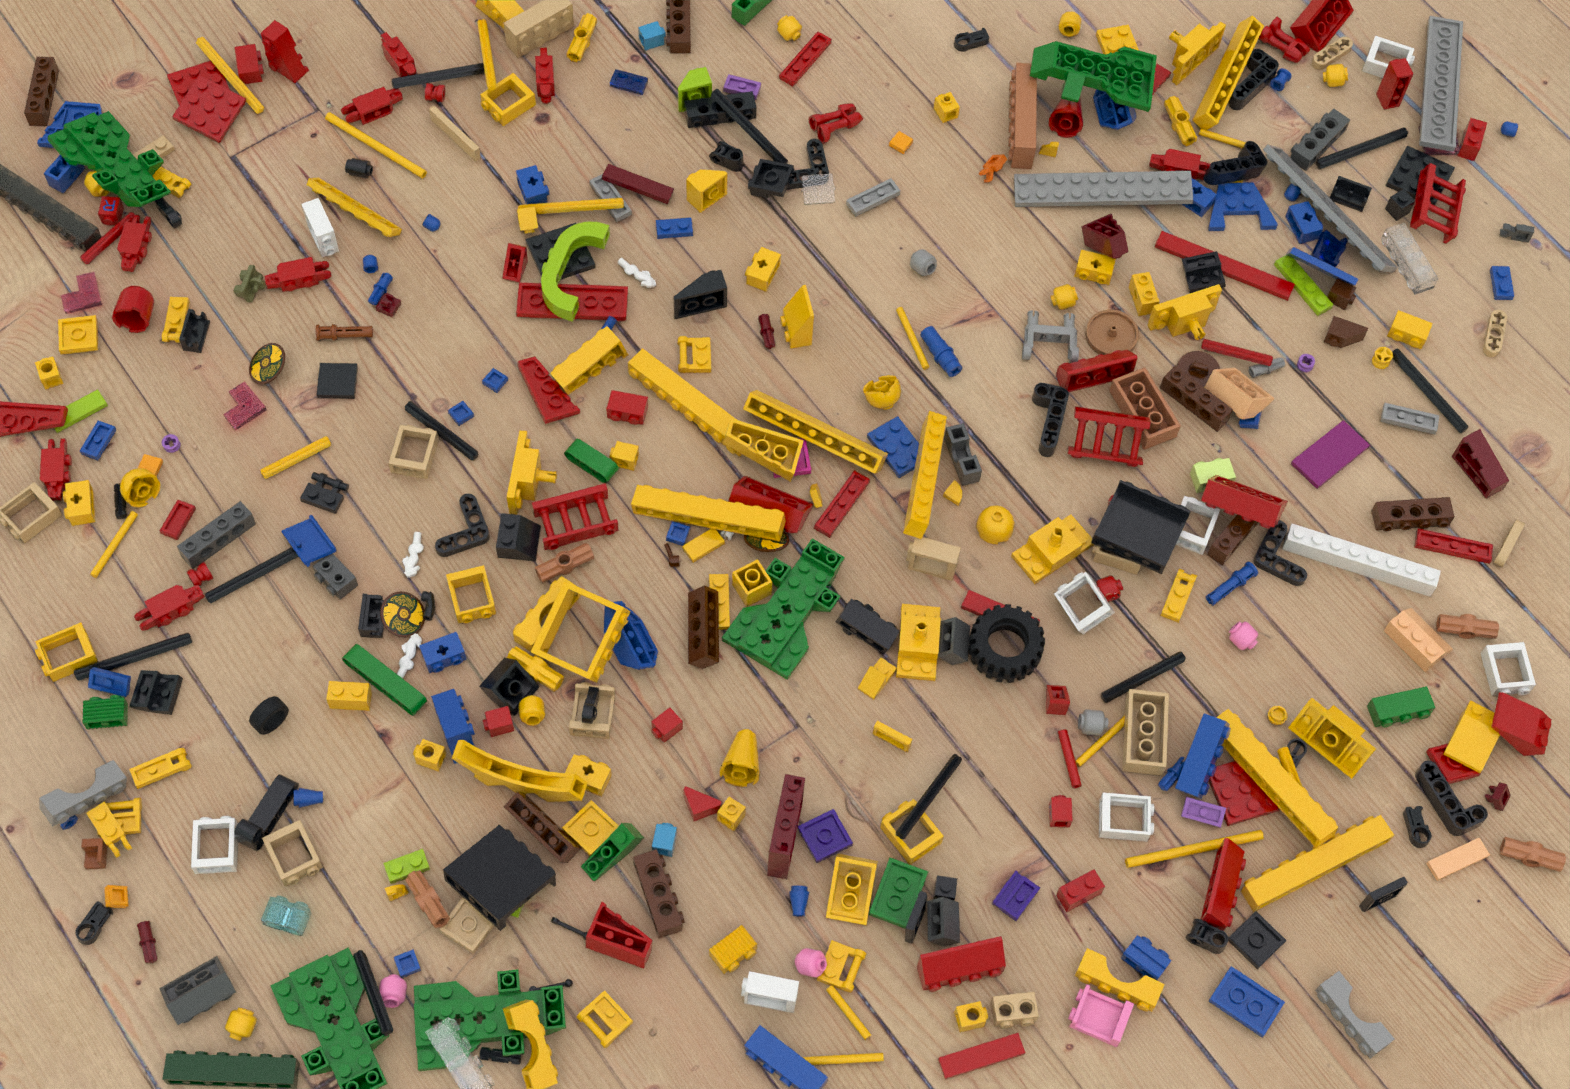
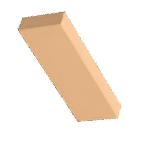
M1477 838L1428 861L1426 864L1435 879L1439 881L1489 857L1490 854L1481 839Z

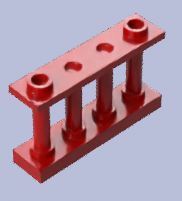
M1429 163L1420 171L1410 227L1416 230L1421 225L1426 224L1445 233L1443 243L1447 244L1458 235V223L1463 195L1466 192V180L1462 179L1458 184L1454 185L1437 177L1435 174L1436 165ZM1433 183L1452 191L1451 198L1433 190ZM1430 197L1450 205L1449 212L1431 204ZM1428 210L1447 219L1446 226L1428 218Z
M1075 406L1074 418H1077L1079 423L1075 446H1068L1067 449L1071 457L1082 458L1084 456L1127 463L1128 466L1132 467L1143 465V459L1138 456L1142 431L1150 429L1151 421L1149 417ZM1089 420L1096 421L1097 424L1093 449L1082 448L1086 422ZM1107 423L1115 424L1114 426L1116 427L1112 452L1100 451L1104 428ZM1126 426L1135 429L1130 455L1119 453L1123 429Z
M606 483L532 502L534 517L542 518L547 537L543 538L544 550H555L560 546L601 535H611L619 531L618 520L610 521L604 502L605 499H608ZM597 503L603 523L591 524L586 504ZM579 508L584 528L573 530L568 509ZM560 512L565 533L554 534L549 514Z

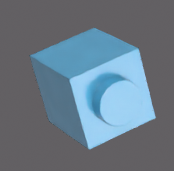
M658 21L638 27L639 40L645 51L664 45L666 33L664 28L660 27Z
M670 823L656 824L652 850L657 849L659 855L672 857L677 837V827Z

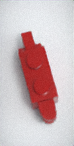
M387 32L381 34V46L384 56L399 77L415 75L417 71L414 59L397 36L391 38Z
M546 47L540 48V56H535L537 96L541 97V102L547 105L551 102V96H555L553 56L548 55Z
M381 87L352 99V103L344 106L341 112L343 115H347L345 117L347 123L360 120L362 125L391 114L393 111L392 105L401 101L403 96L399 88L386 90L385 87Z
M1168 149L1165 155L1152 154L1149 167L1161 171H1191L1192 179L1204 180L1203 176L1210 163L1200 161L1201 155Z
M134 215L132 222H125L117 247L122 259V271L133 272L136 265L142 264L143 258L146 257L147 245L152 239V233L149 231L151 225L150 216L145 217L143 224L140 223V215Z
M312 257L279 263L277 272L264 276L267 289L282 288V292L318 285V281L331 278V272L326 270L329 268V263L327 261L313 262Z
M61 438L60 448H55L54 439H49L48 449H41L40 481L43 483L44 488L48 492V497L52 501L62 500L63 491L66 490L65 483L71 482L69 466L72 465V458L67 453L66 438Z
M175 585L144 601L147 608L136 613L134 618L136 621H141L152 616L139 625L142 631H146L156 625L158 628L166 626L173 620L188 615L190 611L194 610L193 605L205 596L199 585L185 590L182 586Z

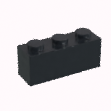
M850 599L835 621L882 654L889 650L900 632L893 623L884 621L877 612L869 611L862 602Z

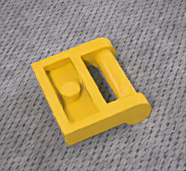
M678 337L677 344L679 345L680 353L678 371L680 373H711L710 337ZM687 346H692L693 364L687 363Z
M140 797L130 801L106 803L110 811L133 808V812L115 813L113 816L126 835L141 833L142 800Z
M831 940L825 956L827 962L826 969L817 977V981L852 993L854 980L862 960H865L866 952ZM848 956L854 957L846 980H839Z
M605 990L576 1016L580 1022H584L597 1036L604 1048H607L633 1023V1020ZM592 1012L611 1030L608 1035L589 1016Z

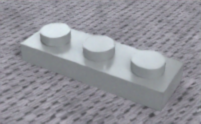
M602 175L589 180L590 186L600 199L622 198L612 183L601 180ZM625 201L624 208L607 209L616 222L632 215V210Z
M890 178L847 199L846 205L856 217L899 196L901 190Z
M1384 403L1380 422L1436 434L1440 415Z

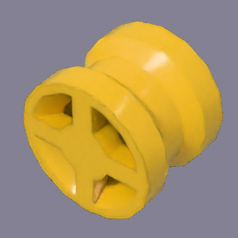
M1387 347L1377 348L1372 357V364L1378 369H1386L1393 358L1392 351Z

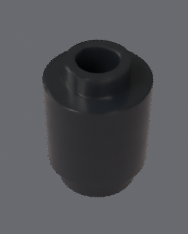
M352 158L346 161L345 172L349 173L350 176L367 179L372 175L373 166L370 161Z

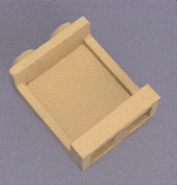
M587 682L575 684L572 718L569 723L570 735L610 739L616 696L614 687L607 684L596 686ZM589 686L599 688L597 717L593 720L592 724L582 723V711Z

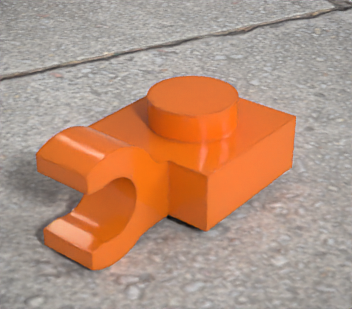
M1004 154L992 155L983 165L984 169L979 172V175L986 174L984 183L991 182L993 180V172L1002 169L1003 164L1007 161Z

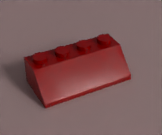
M1312 0L1291 25L1290 29L1296 39L1300 38L1310 49L1319 52L1327 45L1354 9L1349 0Z
M1116 350L1110 354L1097 355L1094 358H1083L1077 362L1063 363L1058 366L1056 378L1060 387L1065 388L1068 392L1110 383L1113 379L1134 372L1138 357L1129 350Z
M1219 475L1208 479L1201 501L1206 502L1205 505L1208 507L1224 509L1223 512L1234 515L1235 513L1241 515V519L1252 522V520L1257 521L1260 526L1268 529L1277 525L1288 502Z
M748 476L742 477L734 484L728 501L732 503L740 502L748 506L756 505L769 510L778 509L784 512L786 520L784 530L788 533H798L802 529L814 505L811 502Z
M1226 837L1216 853L1201 915V920L1223 931L1231 926L1233 915H1230L1231 908H1235L1238 898L1234 895L1236 889L1239 890L1242 882L1239 874L1240 870H1244L1246 859H1243L1245 851Z
M1002 936L921 954L917 970L923 991H937L941 989V986L946 985L955 987L967 980L976 982L988 975L991 978L1000 976L1006 967Z

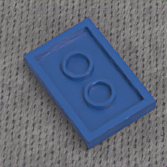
M898 416L867 433V438L874 447L888 453L885 461L898 478L915 469L919 442Z
M1232 966L1209 999L1210 1003L1262 1038L1285 1003Z

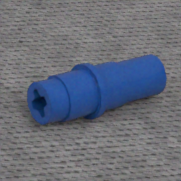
M933 326L925 328L920 336L934 356V361L941 366L949 377L958 375L962 371V365L954 354V349L948 346Z

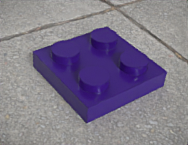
M834 809L798 826V831L816 863L853 846L851 838Z

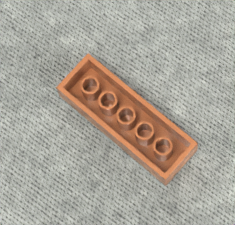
M1016 63L1015 70L1011 71V80L1009 82V91H1011L1009 105H1011V108H1009L1008 115L1010 119L1008 133H1010L1008 138V147H1010L1008 161H1011V168L1032 169L1036 151L1037 78L1030 76V63Z

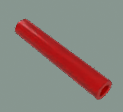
M1067 729L1058 731V736L1072 788H1079L1082 784Z

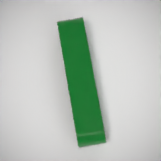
M355 644L342 657L343 662L410 715L414 716L427 703V699L422 693L360 645Z

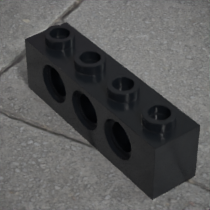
M753 91L725 95L748 120L756 119L757 107ZM712 97L684 101V112L688 128L735 122Z

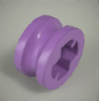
M1310 354L1301 355L1297 362V368L1302 372H1310L1315 365V359Z
M169 434L162 439V446L165 451L173 453L179 450L181 444L177 436ZM173 441L174 446L170 447L168 442Z

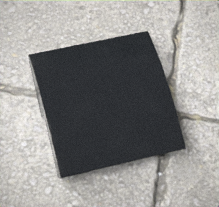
M1217 251L1182 259L1189 293L1218 284L1221 288L1226 287Z
M141 670L129 707L146 712L172 715L183 678L180 675L161 674L159 671Z

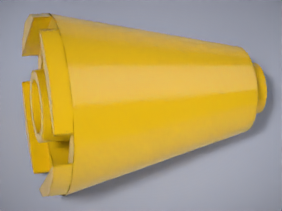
M749 729L737 732L720 767V777L723 775L725 782L728 784L747 787L748 783L753 782L754 785L759 781L757 737Z

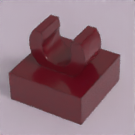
M384 293L376 306V311L393 318L401 305V300L389 293Z
M1499 782L1497 787L1489 786V790L1493 795L1485 794V799L1487 802L1493 803L1496 810L1503 811L1511 794L1507 784Z

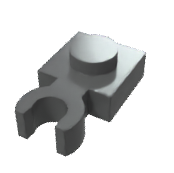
M1504 223L1503 229H1500L1501 237L1511 236V240L1529 243L1534 234V227L1524 224H1516L1513 227L1510 224Z

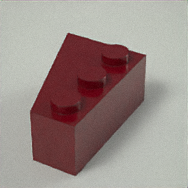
M1111 213L1081 226L1085 246L1113 259L1120 258L1123 254L1129 252L1125 232L1120 225H1117V221L1113 219Z
M1481 429L1462 438L1452 458L1486 499L1502 491L1509 482V479Z

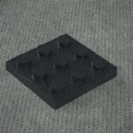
M1407 145L1388 179L1386 187L1397 192L1404 189L1415 199L1420 171L1429 163L1436 165V176L1446 181L1451 177L1455 167ZM1433 183V190L1442 193L1444 187ZM1430 197L1431 204L1436 205L1438 200Z
M576 223L525 239L541 277L544 262L547 263L549 259V250L554 248L558 237L567 228ZM587 246L580 247L571 254L560 280L596 268Z

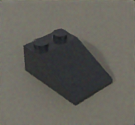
M712 270L702 274L673 297L674 319L727 307V285L722 270Z

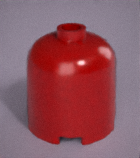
M129 286L123 289L113 311V322L119 328L121 326L128 328L131 333L144 332L146 327L149 326L155 300L153 295L147 289L140 286Z

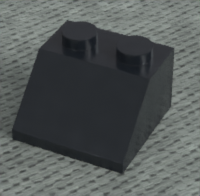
M501 513L496 543L497 557L536 561L541 525L521 515Z
M504 657L479 687L500 707L508 706L510 714L515 716L519 711V702L523 698L533 695L540 686L517 660Z

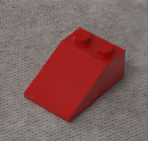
M1499 692L1492 728L1523 756L1545 754L1552 719L1542 710L1506 693Z

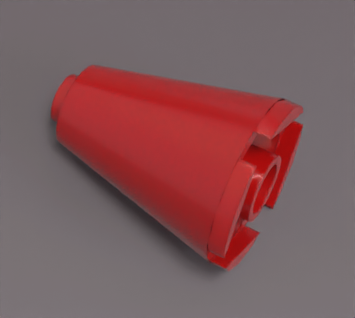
M1061 98L1049 117L1048 125L1052 132L1054 130L1058 133V136L1065 138L1074 137L1078 132H1081L1083 128L1081 98H1079L1078 103Z

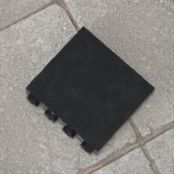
M1120 480L1091 543L1162 574L1191 511L1183 505L1174 504L1164 497L1156 496L1146 489H1140L1130 482Z
M501 825L494 828L443 869L445 881L499 931L506 927L507 917L550 883L553 887L556 886V873L553 868L542 863L537 854H532L522 841H517L512 832L508 829L505 830Z

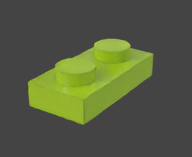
M423 849L383 863L390 884L406 879L408 874L413 871L420 870L422 873L430 870Z

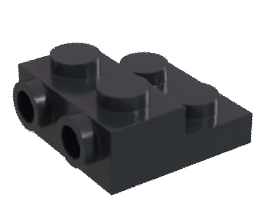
M760 159L758 165L754 168L753 178L748 182V189H750L751 195L768 198L769 194L784 197L794 172V165Z

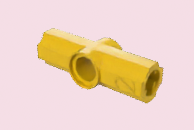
M587 13L583 15L579 26L574 30V37L566 54L567 58L573 62L581 61L586 48L590 45V38L597 24V18L593 14Z
M1169 97L1164 101V106L1172 121L1171 127L1177 132L1182 145L1190 146L1197 141V136L1189 121L1190 115L1184 110L1178 97Z
M517 646L509 651L507 658L517 660L535 682H540L554 692L561 687L564 676L550 668L543 659L538 656L533 657Z

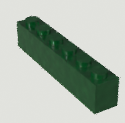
M177 1050L173 1051V1054L166 1053L163 1080L166 1084L297 1089L300 1063L297 1058L288 1054L281 1055V1057H273L271 1054H260V1057H255L249 1053H239L238 1056H230L226 1052L208 1055L207 1052L203 1051L187 1054L185 1051Z

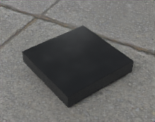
M320 363L317 398L355 399L357 363Z
M1406 878L1397 879L1369 893L1359 905L1361 911L1366 912L1397 897L1408 883Z
M920 891L906 926L905 942L911 944L914 942L927 907L926 892Z
M1257 911L1228 937V941L1257 970L1287 941Z

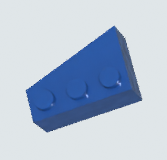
M451 689L431 696L451 756L454 753L458 740H465L474 746L472 735H475L472 724H467L466 722L469 721V716L466 709L462 710L461 708L464 706L461 695L457 696L455 689Z

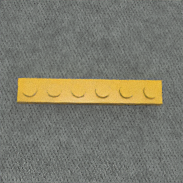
M321 178L308 179L306 185L311 187L313 192L324 195L326 200L337 203L342 210L353 213L355 218L366 221L368 226L379 229L384 236L400 235L402 228Z

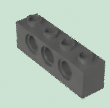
M1334 108L1330 113L1326 112L1321 118V122L1319 124L1315 123L1311 128V132L1309 134L1305 133L1299 144L1296 143L1292 147L1290 158L1300 168L1307 171L1347 130L1350 119Z
M240 501L180 543L177 548L181 557L194 569L255 526V520L252 513Z

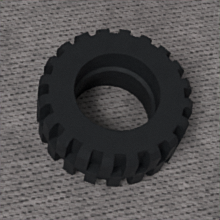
M1005 604L1003 608L1000 605L994 606L992 611L988 608L983 612V616L979 615L971 629L968 651L969 655H972L971 661L973 665H978L977 670L980 673L984 671L987 678L995 677L997 678L996 682L1001 683L1003 679L1007 680L1008 683L1014 682L1015 678L1020 681L1025 678L1026 674L1030 675L1033 673L1034 668H1037L1044 651L1045 638L1043 637V627H1038L1040 622L1037 618L1033 619L1031 617V612L1028 610L1023 612L1020 606L1011 608V604ZM996 631H1012L1023 640L1025 648L1017 656L1004 657L992 650L988 643V638Z

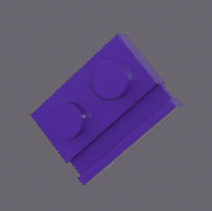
M1015 871L993 900L992 905L1000 908L999 910L1017 921L1038 893L1040 887L1025 876L1020 875L1018 871Z

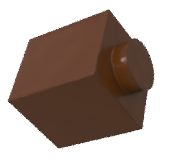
M1337 278L1327 297L1335 306L1345 310L1348 304H1353L1356 298L1354 292L1357 287Z

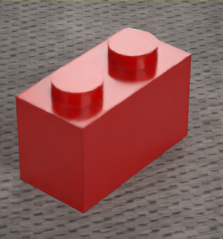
M255 44L234 47L238 75L244 84L262 82L261 75L264 74L263 64L259 63V61H262L261 51H257Z
M1470 118L1464 130L1458 157L1471 161L1475 160L1481 148L1487 122Z
M611 390L606 408L607 418L613 421L629 422L633 425H644L648 409V397Z
M1095 869L1059 887L1056 896L1067 913L1101 895L1105 885Z

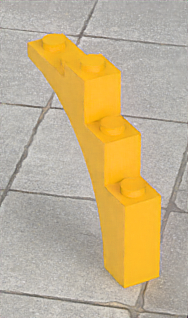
M458 740L451 758L475 774L474 777L487 786L505 785L515 793H535L547 802L582 801L588 784L587 781L575 773L548 772L503 760L473 746L465 740Z

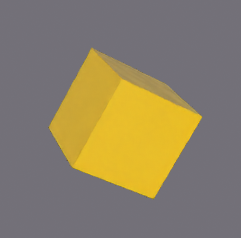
M758 559L732 572V585L746 607L772 595V580Z

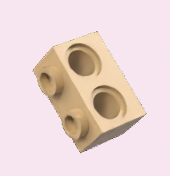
M1035 992L992 997L991 1008L995 1027L1000 1026L1001 1029H1007L1015 1024L1031 1026L1039 1017ZM1020 1007H1028L1030 1009V1013H1022ZM1007 1009L1010 1015L1002 1016L999 1010Z

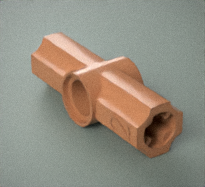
M585 543L570 551H560L555 558L536 566L535 571L539 580L544 583L560 574L567 575L571 573L573 568L594 559V554L589 544ZM563 561L569 562L567 564H561V562Z
M1439 614L1436 629L1438 632L1459 634V637L1464 639L1475 637L1496 639L1499 624L1498 621L1477 619L1472 614L1460 616Z
M1504 837L1500 845V855L1521 860L1528 867L1542 866L1561 872L1566 862L1564 853L1543 848L1544 846L1541 843L1535 841L1522 842Z
M420 870L409 873L405 881L415 895L416 902L423 913H426L431 924L435 928H442L450 920V917L440 903L439 896L434 888L428 884Z

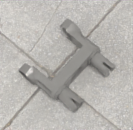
M1033 310L1027 312L1028 319L1022 350L1023 360H1030L1033 341L1068 343L1069 362L1078 361L1079 347H1077V330L1073 313H1071V318H1069V313L1063 315V327L1038 325L1039 312L1034 311V315Z

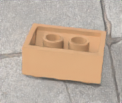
M1236 368L1214 369L1204 387L1231 407L1235 415L1240 419L1254 418L1274 400V397Z
M1412 608L1403 610L1384 629V632L1425 673L1453 650Z

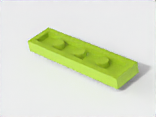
M1285 255L1275 261L1274 266L1287 281L1295 284L1294 289L1317 316L1332 309L1334 304L1294 258Z

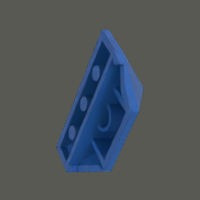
M1096 89L1093 99L1099 123L1102 127L1119 130L1134 123L1137 117L1135 108L1117 104L1106 92Z
M613 602L631 611L627 618L628 623L624 625L621 631V638L613 648L619 663L638 670L653 668L656 665L658 650L644 623L631 609L625 606L624 602ZM606 606L604 610V634L616 612Z

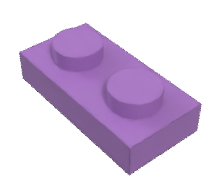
M728 74L723 92L736 94L753 91L754 99L756 100L761 89V82Z
M1186 797L1181 816L1221 827L1226 808Z

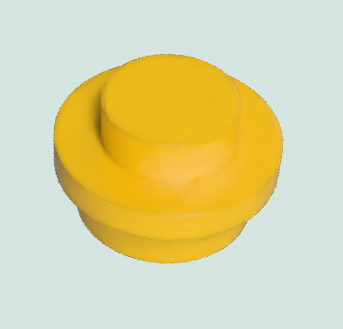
M1273 706L1269 709L1267 717L1272 724L1282 725L1286 722L1288 714L1282 706Z

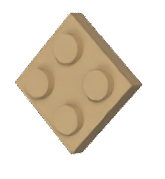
M462 897L450 913V920L445 926L439 928V931L474 954L494 925Z

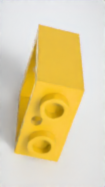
M514 73L498 82L495 91L487 89L480 94L482 108L488 111L492 118L502 126H505L536 105L535 94ZM511 89L521 99L502 111L493 100Z
M484 565L446 574L458 624L470 623L479 618L487 619L496 614ZM483 582L489 605L460 612L455 588Z
M81 622L35 641L38 649H35L39 661L43 660L44 665L41 666L45 676H50L53 682L74 674L75 669L99 662ZM79 638L86 656L53 669L47 651Z
M914 799L900 804L898 810L894 813H887L882 818L880 826L881 830L909 865H912L940 845L944 837L925 812L919 820L931 833V836L911 850L900 837L896 836V831L891 824L915 807L917 802Z

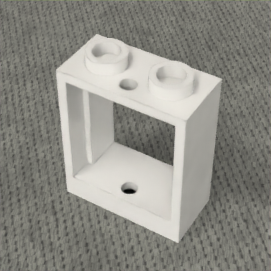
M1375 36L1362 71L1383 78L1388 64L1374 60L1377 51L1401 59L1406 58L1409 66H1412L1415 56L1412 55L1414 48Z
M319 198L301 204L307 226L321 256H330L338 252L339 249L334 230Z
M1184 496L1181 505L1192 512L1211 518L1204 538L1182 530L1176 545L1203 555L1220 509L1208 507L1205 503L1193 497Z
M1081 572L1069 584L1061 585L1054 595L1077 630L1085 634L1115 612L1091 575L1087 572ZM1089 583L1103 606L1080 621L1065 598Z
M1524 642L1485 646L1480 654L1491 695L1497 696L1499 692L1508 695L1518 694L1520 696L1529 694L1536 683ZM1517 657L1523 681L1501 683L1495 659Z
M1102 793L1099 799V838L1147 842L1150 835L1154 833V823H1151V816L1154 815V804H1151V796ZM1110 805L1142 808V831L1110 829Z
M222 816L220 819L202 817L199 820H193L191 868L195 874L237 872L238 841L234 831L238 823L235 818ZM229 828L228 857L199 859L201 830Z
M749 971L748 978H743L741 996L745 997V1004L794 1013L799 981Z

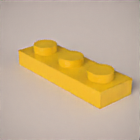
M709 574V587L718 591L719 630H727L730 627L729 575Z

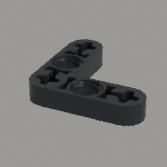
M810 139L807 142L806 152L810 168L794 170L786 190L824 185L828 182L829 170L820 140ZM812 146H815V148H817V153H814V148ZM815 159H820L822 163L815 164L813 161ZM807 176L809 179L806 181H802L799 179V177Z
M464 494L459 500L460 508L469 529L438 539L435 543V549L439 556L448 557L483 545L489 541V530L474 495ZM469 500L472 506V510L469 511L468 505L465 501ZM473 515L480 517L479 521L475 523L470 522L469 518ZM481 532L484 537L480 538L478 533ZM461 537L468 539L464 545L458 544L457 540ZM451 541H454V545H455L454 548H453V546H452V544H451ZM444 544H445V546L447 547V549H446V550H443V548L441 547V545H444Z
M1279 520L1275 527L1268 529L1253 561L1259 569L1294 586H1301L1307 579L1306 570L1276 555L1288 529L1286 523ZM1277 527H1279L1281 530L1279 531L1276 537L1274 536V533ZM1272 541L1276 547L1269 548L1265 542ZM1262 556L1265 557L1264 562L1260 561ZM1282 564L1285 567V571H1278L1275 565ZM1297 574H1300L1299 579L1295 578Z

